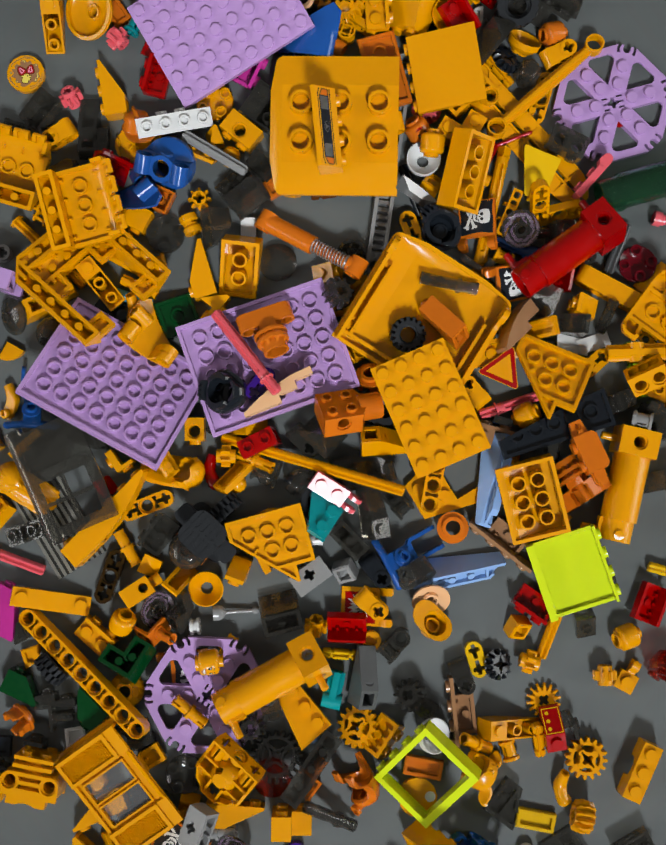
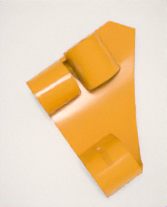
M139 299L128 313L129 318L117 333V336L143 357L162 367L169 368L179 352L171 346L157 319L152 299H147L144 302Z

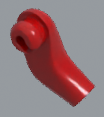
M208 454L204 462V478L208 486L215 490L213 485L220 479L216 473V456Z

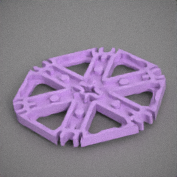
M619 44L605 47L598 56H589L558 85L552 111H557L552 114V117L559 116L561 120L557 121L555 126L558 127L557 130L584 157L589 159L590 152L593 153L590 158L591 161H594L596 155L602 157L605 153L612 154V162L643 155L654 148L650 141L658 144L663 138L666 127V92L664 91V88H666V76L638 49L635 50L633 56L634 47L630 48L629 53L623 51V44L618 49V52L617 47ZM603 56H611L613 58L607 84L589 67L588 63L590 60ZM633 64H641L653 76L652 83L627 89ZM572 80L591 99L570 105L564 102V95L568 82ZM610 100H612L613 103H618L615 105L614 108L612 106L607 105L609 104ZM660 103L662 109L657 126H650L633 109ZM598 119L594 137L590 144L585 143L572 130V125ZM618 122L623 126L621 128L637 143L636 147L622 151L613 150L612 143Z
M188 635V639L186 637L182 639L184 646L180 647L177 642H174V649L171 645L169 646L147 680L146 684L148 685L145 686V690L152 691V695H145V705L164 741L166 742L171 736L168 745L170 746L172 742L177 741L179 743L177 751H180L183 745H185L182 753L203 754L210 746L195 745L192 742L191 738L198 729V726L189 718L185 719L183 715L174 728H168L165 725L158 707L161 704H171L173 699L180 694L188 703L194 704L199 712L209 718V722L217 737L226 732L237 744L241 746L242 741L245 745L269 709V704L255 711L254 717L246 729L242 731L244 736L240 741L236 739L231 726L224 724L212 699L208 697L203 702V692L207 693L212 688V694L227 686L232 675L242 663L248 664L251 670L259 666L250 648L244 654L247 645H244L242 649H237V639L230 646V642L233 640L231 637ZM219 646L223 649L224 667H220L218 674L202 676L199 671H196L195 655H198L197 647ZM171 660H176L179 662L189 683L161 682L159 678Z

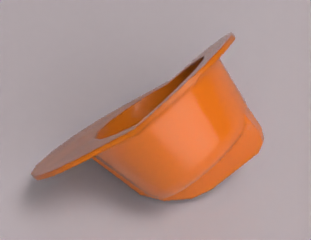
M134 106L131 107V111L124 115L122 129L127 139L131 142H149L155 136L138 139L134 120L149 117V115L144 110H136Z

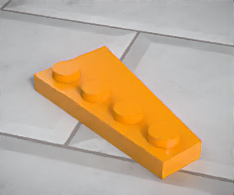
M302 686L278 698L301 750H304L332 725Z

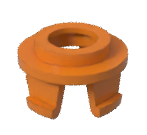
M375 363L363 364L356 370L360 383L359 391H362L363 387L369 388L370 392L379 391L374 378L368 377L372 375L370 369L378 366Z
M447 512L438 519L437 533L443 541L455 544L461 542L467 536L469 525L462 514ZM457 521L459 523L460 531L456 535H450L446 531L448 522Z
M15 703L9 711L3 713L5 721L11 719L14 722L19 719L11 728L15 736L23 737L25 733L34 730L35 720L26 706Z

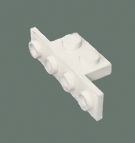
M210 106L185 110L182 107L174 109V113L167 114L165 110L155 112L156 116L134 119L138 139L213 126Z

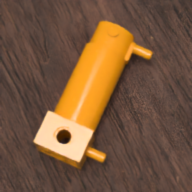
M626 424L614 426L613 433L601 432V439L611 441L608 452L613 453L608 475L612 486L605 490L600 516H597L596 525L593 524L595 528H599L603 539L630 545L634 524H637L650 461L657 460L663 433ZM581 522L580 527L589 525L590 523Z
M311 630L287 642L288 650L233 679L227 686L210 694L225 725L231 726L236 739H241L244 736L238 722L306 683L308 688L318 683L323 692L329 689L325 679L333 674Z

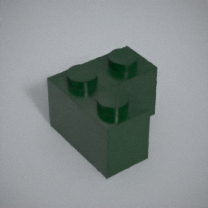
M135 635L125 652L108 643L98 661L136 684L157 650L150 643Z

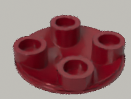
M638 244L625 249L618 261L621 275L628 281L635 283L644 282L651 278L657 265V258L646 247Z

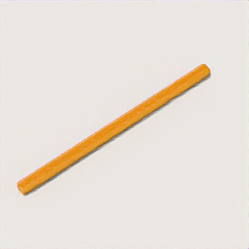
M227 433L221 436V443L238 448L236 443L244 438ZM270 447L258 453L310 470H320L324 474L394 495L403 496L405 492L404 485L276 447Z

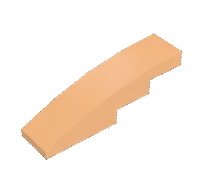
M308 366L278 382L281 387V391L278 394L272 395L269 391H266L245 411V418L281 405L280 396L297 390L298 387L295 382L313 375L311 367Z

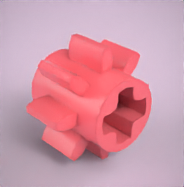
M115 26L110 28L106 33L108 46L113 51L117 48L120 51L124 50L129 44L128 32L122 26L119 29Z
M72 85L63 87L60 92L61 95L58 96L63 107H69L71 110L79 108L82 104L81 100L84 99L79 87L74 88Z

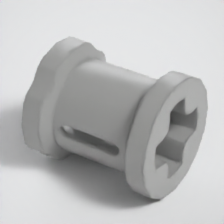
M634 410L631 426H640L651 430L654 413L649 415Z

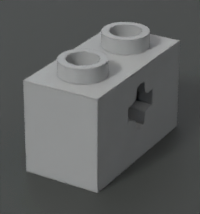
M320 555L315 556L316 560L306 562V565L301 568L297 566L301 581L298 582L288 577V580L301 598L333 575ZM306 570L309 572L314 571L312 579L310 577L305 578Z
M204 802L190 804L186 811V817L180 829L177 842L181 845H209L219 813Z

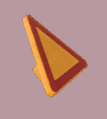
M512 347L510 350L503 352L479 369V373L517 389L515 349Z

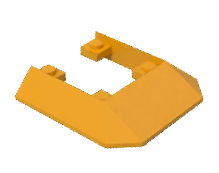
M126 231L125 234L114 240L64 251H52L48 233L46 232L16 256L15 283L85 347L102 343L101 339L115 327V323L102 311L87 321L63 299L74 290L73 285L65 277L75 269L77 264L89 255L94 257L101 265L105 264L113 256H116L139 277L130 285V290L143 302L155 292L158 294L171 274L170 269Z

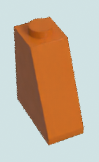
M433 295L421 302L419 308L421 316L457 351L470 338L466 324Z

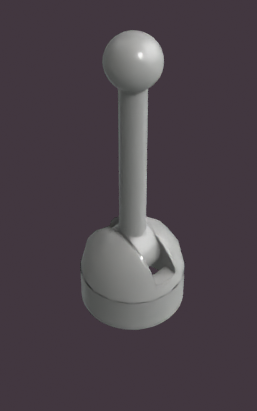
M220 605L212 606L213 621L222 620L226 614L251 612L257 614L259 612L257 606H254L252 609L225 610Z

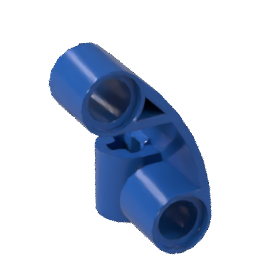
M332 2L309 15L315 27L280 49L278 55L295 56V53L333 56L342 11Z
M132 169L130 179L133 185L115 193V195H120L123 209H146L158 206L162 194L156 184L148 175L138 174Z

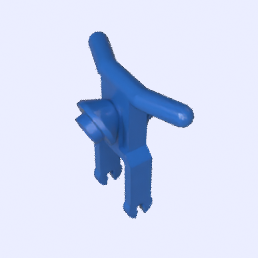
M22 366L21 381L27 374L26 366ZM23 398L24 404L22 405L23 420L5 421L3 423L5 429L43 428L61 430L62 428L61 423L42 421V408Z
M430 525L405 540L404 545L388 554L377 538L371 540L397 590L402 589L397 569L408 566L413 560L421 561L445 547L444 544H440L417 556L411 541L435 528L434 525Z

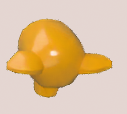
M470 750L467 756L482 770L480 779L471 788L479 791L478 801L483 807H486L493 794L491 786L496 780L498 768L502 765V758L498 750H494L489 757L480 752ZM462 772L460 779L463 778L466 774Z

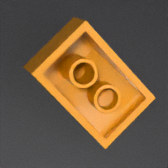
M225 234L221 239L219 295L227 294L233 297L257 298L263 238Z

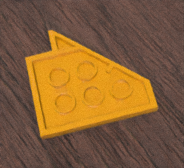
M525 334L520 339L515 352L547 419H551L556 406L575 413L596 362Z
M301 503L224 523L229 543L298 582L301 579L297 565L316 560L309 533L307 532Z

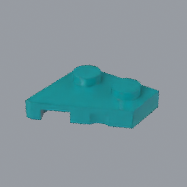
M312 491L310 493L311 500L307 532L324 542L344 509L339 508Z

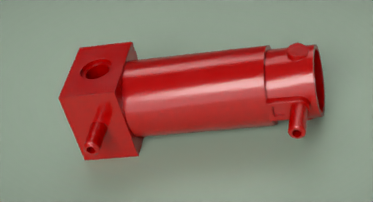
M603 196L590 206L585 200H581L578 203L582 209L580 220L528 257L525 256L517 262L509 252L503 255V258L512 269L510 273L513 281L526 297L530 298L543 288L551 286L599 252L601 256H604L624 242L628 224Z

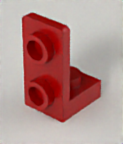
M268 426L238 441L236 444L243 459H248L270 447H278L283 443L276 428Z

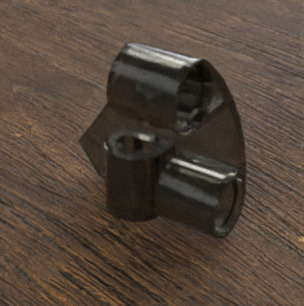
M334 440L326 449L330 464L387 481L398 479L394 463L391 460L376 456L362 457L361 451ZM336 477L337 482L350 489V491L368 487Z

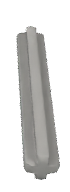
M188 130L182 134L184 142L242 176L247 173L248 165Z

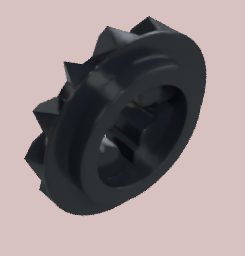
M501 46L493 51V60L500 70L509 74L517 71L520 62L512 51H509L507 47L503 48Z
M492 649L485 657V671L493 680L507 678L506 675L511 672L509 668L512 663L509 662L510 656L506 654L505 650ZM498 662L502 663L500 667L494 666Z

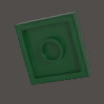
M189 292L153 304L161 328L168 340L178 337L175 327L200 319Z

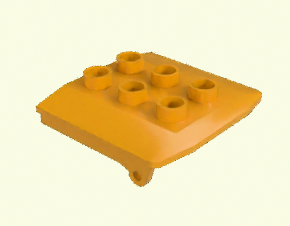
M282 56L276 61L271 87L269 160L274 190L277 194L288 198H300L301 196L397 197L400 56ZM310 85L335 88V94L340 95L341 107H337V115L341 114L343 127H339V134L344 136V146L341 147V154H345L346 166H343L342 173L319 174Z
M397 232L391 237L331 336L376 365H381L408 353L397 350L389 338L391 326L401 318L414 317L422 322L421 324L425 326L424 330L426 332V340L422 346L442 338L419 312L421 302L433 295L467 326L470 338L457 351L444 339L465 385L497 331L510 316L511 303L487 280L431 244L403 232ZM410 327L403 328L400 333L401 339L405 342H411L415 337L414 330Z

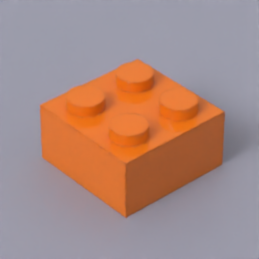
M156 184L162 194V198L158 206L149 209L167 217L177 195L175 192Z

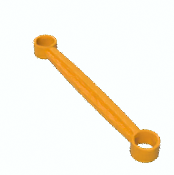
M596 33L590 34L586 38L582 49L544 78L501 118L494 117L490 119L486 128L487 135L496 138V140L501 139L509 124L541 100L589 56H598L604 47V38ZM596 41L599 43L600 48L592 49L588 46V42ZM492 124H499L502 126L503 131L501 133H494L489 127Z

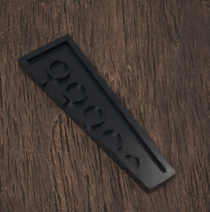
M599 389L580 399L575 413L562 408L553 413L551 419L545 417L498 441L503 459L506 460L572 439L568 424L579 419L588 431H597L616 425L605 389Z

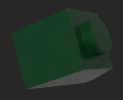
M23 666L11 667L1 684L0 692L35 707L40 703L41 699L32 674L27 672V669Z
M81 687L77 691V719L80 721L79 723L83 729L91 731L108 714Z

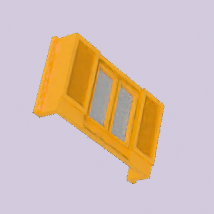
M110 717L58 754L60 759L54 767L99 821L115 845H149L184 820L187 808L183 807L181 810L176 808L114 728L117 723Z

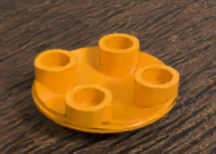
M222 86L197 102L196 106L197 108L210 106L212 120L218 121L225 118L231 112L233 96L227 87Z

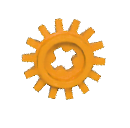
M543 682L542 687L536 683L537 689L534 690L531 687L532 695H526L531 698L530 701H526V704H532L529 710L535 709V716L539 713L538 706L546 705L544 703L542 705L539 704L541 701L539 699L540 696H548L547 705L558 703L556 700L561 698L560 695L555 696L558 692L557 688L554 691L551 690L552 684L547 688L546 682Z

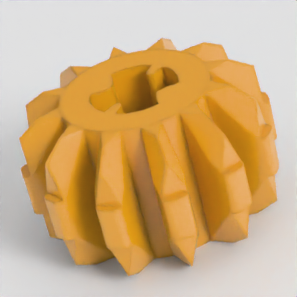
M575 799L572 802L569 815L571 830L579 834H590L596 824V808L593 802L586 799Z

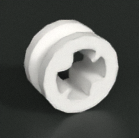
M199 617L195 620L189 618L191 636L194 633L201 635Z

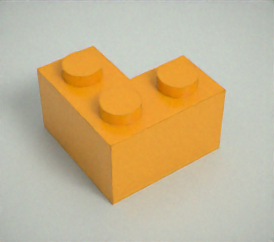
M471 109L462 125L445 115L437 129L440 130L441 134L445 135V145L450 148L454 127L470 128L481 132L488 118Z
M278 803L277 806L273 805L271 842H291L292 836H311L312 806H308L306 803H298L296 806H288L289 804Z

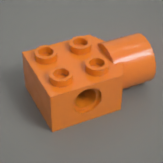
M351 388L315 394L314 413L324 438L362 432L365 421L383 418L384 405L379 391L360 394Z

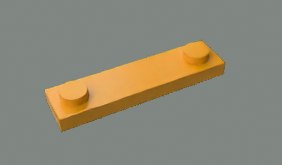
M13 585L9 606L89 616L92 596Z

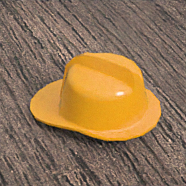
M421 600L415 604L413 618L421 633L434 641L441 642L446 640L452 632V623L448 616L430 600Z

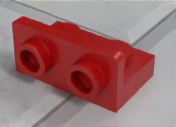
M448 0L437 8L447 27L472 21L475 23V29L481 26V22L468 0Z
M106 148L94 151L93 157L110 158L113 168L110 176H115L117 186L124 187L129 170L133 169L134 165L130 163V159L123 156H115L113 151Z

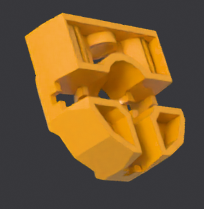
M226 732L214 739L195 765L196 779L199 783L200 791L213 804H219L224 807L239 806L266 772ZM212 784L220 790L217 795L210 793L211 789L209 787Z

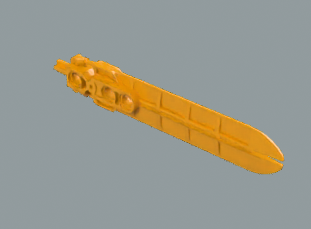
M481 59L486 93L492 95L494 100L484 104L476 102L470 105L476 112L488 118L486 121L488 124L490 119L494 117L501 118L504 115L496 107V104L506 113L518 100ZM526 111L514 120L513 123L522 133L531 130L532 134L506 145L512 148L513 153L523 164L525 145L532 146L528 141L537 149L560 158L561 162L557 172L564 180L555 173L549 186L550 193L561 202L574 200L571 197L574 192L566 183L568 182L572 188L580 181L584 183L586 178L583 172L531 114ZM511 123L506 127L505 134L501 139L504 141L521 133ZM492 124L490 126L495 133L503 131L502 126L499 124ZM589 189L582 195L585 201L588 199Z

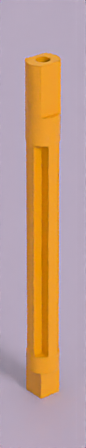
M506 145L499 146L488 195V198H496V215L512 148ZM488 237L479 238L471 271L482 278L484 276L481 275V269L486 267L489 252L487 246Z

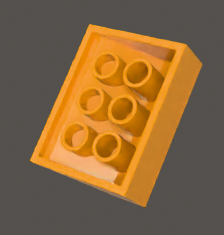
M550 453L495 469L513 546L571 532L554 459Z

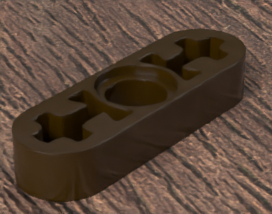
M120 549L112 550L108 554L94 593L95 600L98 603L105 604L111 601L127 559L124 553L120 552ZM118 553L120 554L119 557L122 558V561H118L115 567H119V570L114 567H109V564L111 566L114 565L115 559L112 557L113 555H117ZM108 571H113L116 575L113 582H109L105 577ZM106 585H112L113 587H108L106 594L109 596L101 599L102 595L99 592L104 591Z

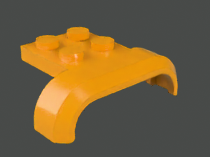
M666 270L659 272L651 281L620 325L621 333L632 341H636L642 329L660 343H666Z

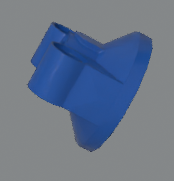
M165 136L154 140L147 148L136 151L133 171L138 174L148 175L154 183L175 191L185 187L192 180L196 171V160L192 150L184 141L176 137ZM158 160H163L168 164V175H165L160 170Z

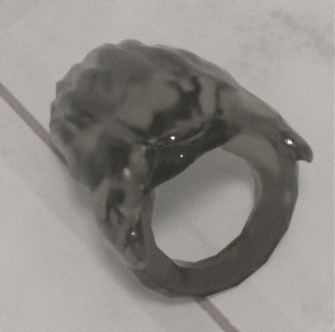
M263 456L264 459L276 463L275 467H272L274 471L269 474L259 468H253L249 478L256 477L260 483L265 486L271 485V489H273L280 475L283 461Z

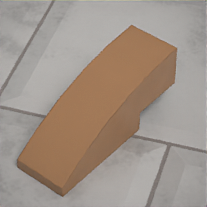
M531 298L519 302L504 323L496 347L498 354L510 350L532 328L528 321L539 309Z

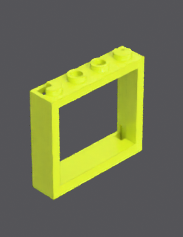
M430 720L424 725H418L414 730L415 734L412 737L408 735L402 741V746L399 749L394 748L388 755L389 759L386 762L382 760L376 767L377 772L374 776L425 828L480 779L482 770ZM425 736L466 774L428 810L420 805L388 773Z

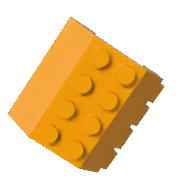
M0 123V203L32 211L39 199L32 174L48 170L50 166L51 142L47 141V135L33 132L31 137L29 130L14 127L12 131L11 125Z
M97 156L90 158V163L58 172L49 169L32 174L52 251L80 249L114 240L125 234L124 229L128 228L125 214H120L123 211L120 195H115L118 192L115 176H110L113 172L110 158Z

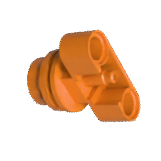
M280 301L241 314L236 318L241 337L254 335V341L257 343L258 349L264 353L266 358H277L288 352L289 335L285 325L295 319L289 301Z
M573 454L555 464L558 479L562 481L560 487L566 485L569 489L568 492L562 495L567 514L612 486L610 481L603 487L596 486L592 477L588 478L585 472L582 473L578 467V462L580 461Z

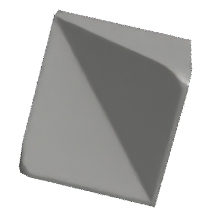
M351 557L334 561L331 568L339 585L356 580L359 573Z

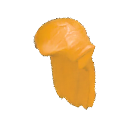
M172 455L180 471L174 477L165 479L159 468L155 471L142 463L140 469H148L149 471L145 481L163 486L182 488L186 491L199 486L205 476L204 464L198 457Z
M8 461L0 465V493L6 494L20 505L42 516L48 514V510H54L57 507L56 499L60 498V492L57 488L27 470L19 462Z

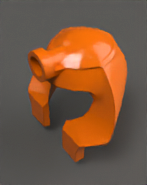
M360 751L355 753L360 767L359 770L339 774L335 770L331 772L336 782L341 784L348 783L349 787H352L351 801L354 804L350 808L357 816L362 813L361 810L364 807L376 802L380 795V783L374 778L373 770Z

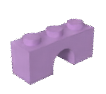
M0 267V291L13 297L26 299L28 294L15 283V272Z

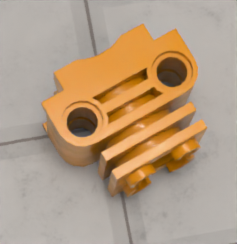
M30 743L14 754V759L16 760L0 775V793L6 794L4 802L27 804L39 810H44L48 803L56 804L57 798L65 793L67 782L54 767L60 759L58 749L52 747L47 749L39 748V745Z

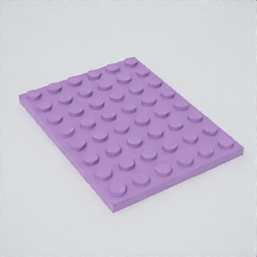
M138 0L127 7L185 109L193 106L315 27L300 0Z
M322 277L222 311L240 334L236 323V318L239 315L280 301H289L295 319L285 325L289 335V350L287 353L280 357L269 359L258 349L257 343L254 341V335L242 338L262 364L275 372L277 383L308 366L311 367L313 375L295 382L298 387L297 390L280 396L281 405L249 418H245L244 413L255 401L250 400L247 396L245 403L240 408L226 415L213 412L206 404V401L200 400L213 438L312 404L315 401V394L360 387L346 345L331 336L338 325V321ZM211 315L175 327L197 393L200 381L208 380L211 374L221 369H229L242 377L246 382V387L256 376L251 367L212 319ZM259 384L255 389L250 388V396L259 395L258 389L261 387Z
M77 297L72 305L87 321L102 311ZM105 312L103 313L115 323V327L101 339L102 343L85 347L65 327L59 324L15 390V393L157 471L198 401L197 390L186 358L178 354L169 368L162 367L148 360L130 348L117 336V333L125 323Z

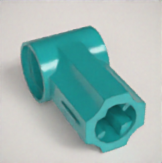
M331 669L333 675L327 679L329 689L323 692L320 707L339 711L346 672Z

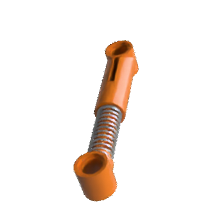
M263 208L254 223V226L260 231L271 234L308 254L314 253V255L316 254L320 258L322 257V259L328 260V262L334 263L338 267L340 266V268L344 269L343 272L355 280H361L370 264L358 255H346L337 249L335 250L332 246L329 247L326 243L323 244V242L318 240L317 236L281 219L268 209Z

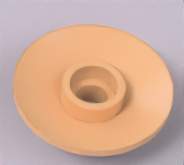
M427 585L420 588L413 595L412 606L414 609L415 604L419 601L430 600L443 612L450 604V595L442 586Z

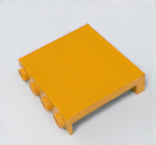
M474 21L405 37L406 44H403L405 56H409L410 61L406 65L408 75L412 74L413 82H410L411 93H415L416 101H413L415 113L418 112L419 116H423L426 113L471 103H488Z

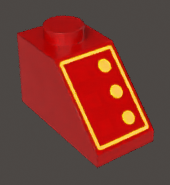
M558 703L538 706L547 752L567 750L566 734Z

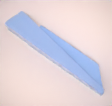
M495 432L491 449L481 452L475 524L486 528H491L493 516L498 515L502 502L495 469L510 465L512 458L503 459L498 441L510 436L506 433Z
M500 552L426 558L421 561L413 560L408 566L413 589L430 584L439 585L446 589L491 579L495 575L494 570L505 566L506 562Z

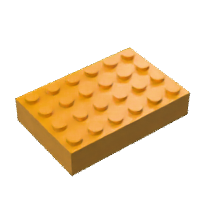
M443 337L370 369L417 479L491 448Z

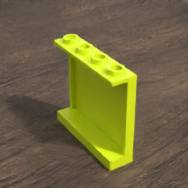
M593 524L525 545L551 623L558 621L559 617L613 600L620 601L618 596L621 595L618 583L614 584L612 579L615 576L612 565H608L606 558L609 557L606 547H601L599 539H602L601 532Z

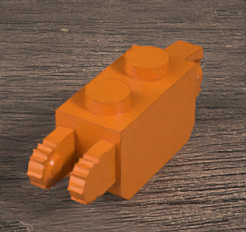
M580 419L568 424L572 437L569 447L573 455H577L580 461L578 462V467L582 473L585 472L586 476L591 475L596 486L603 487L609 482L605 468L609 466L610 460L599 436L593 430L588 431Z

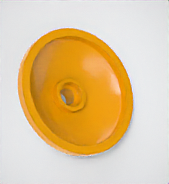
M67 0L66 21L69 29L77 38L93 41L100 38L107 31L113 12L111 0Z

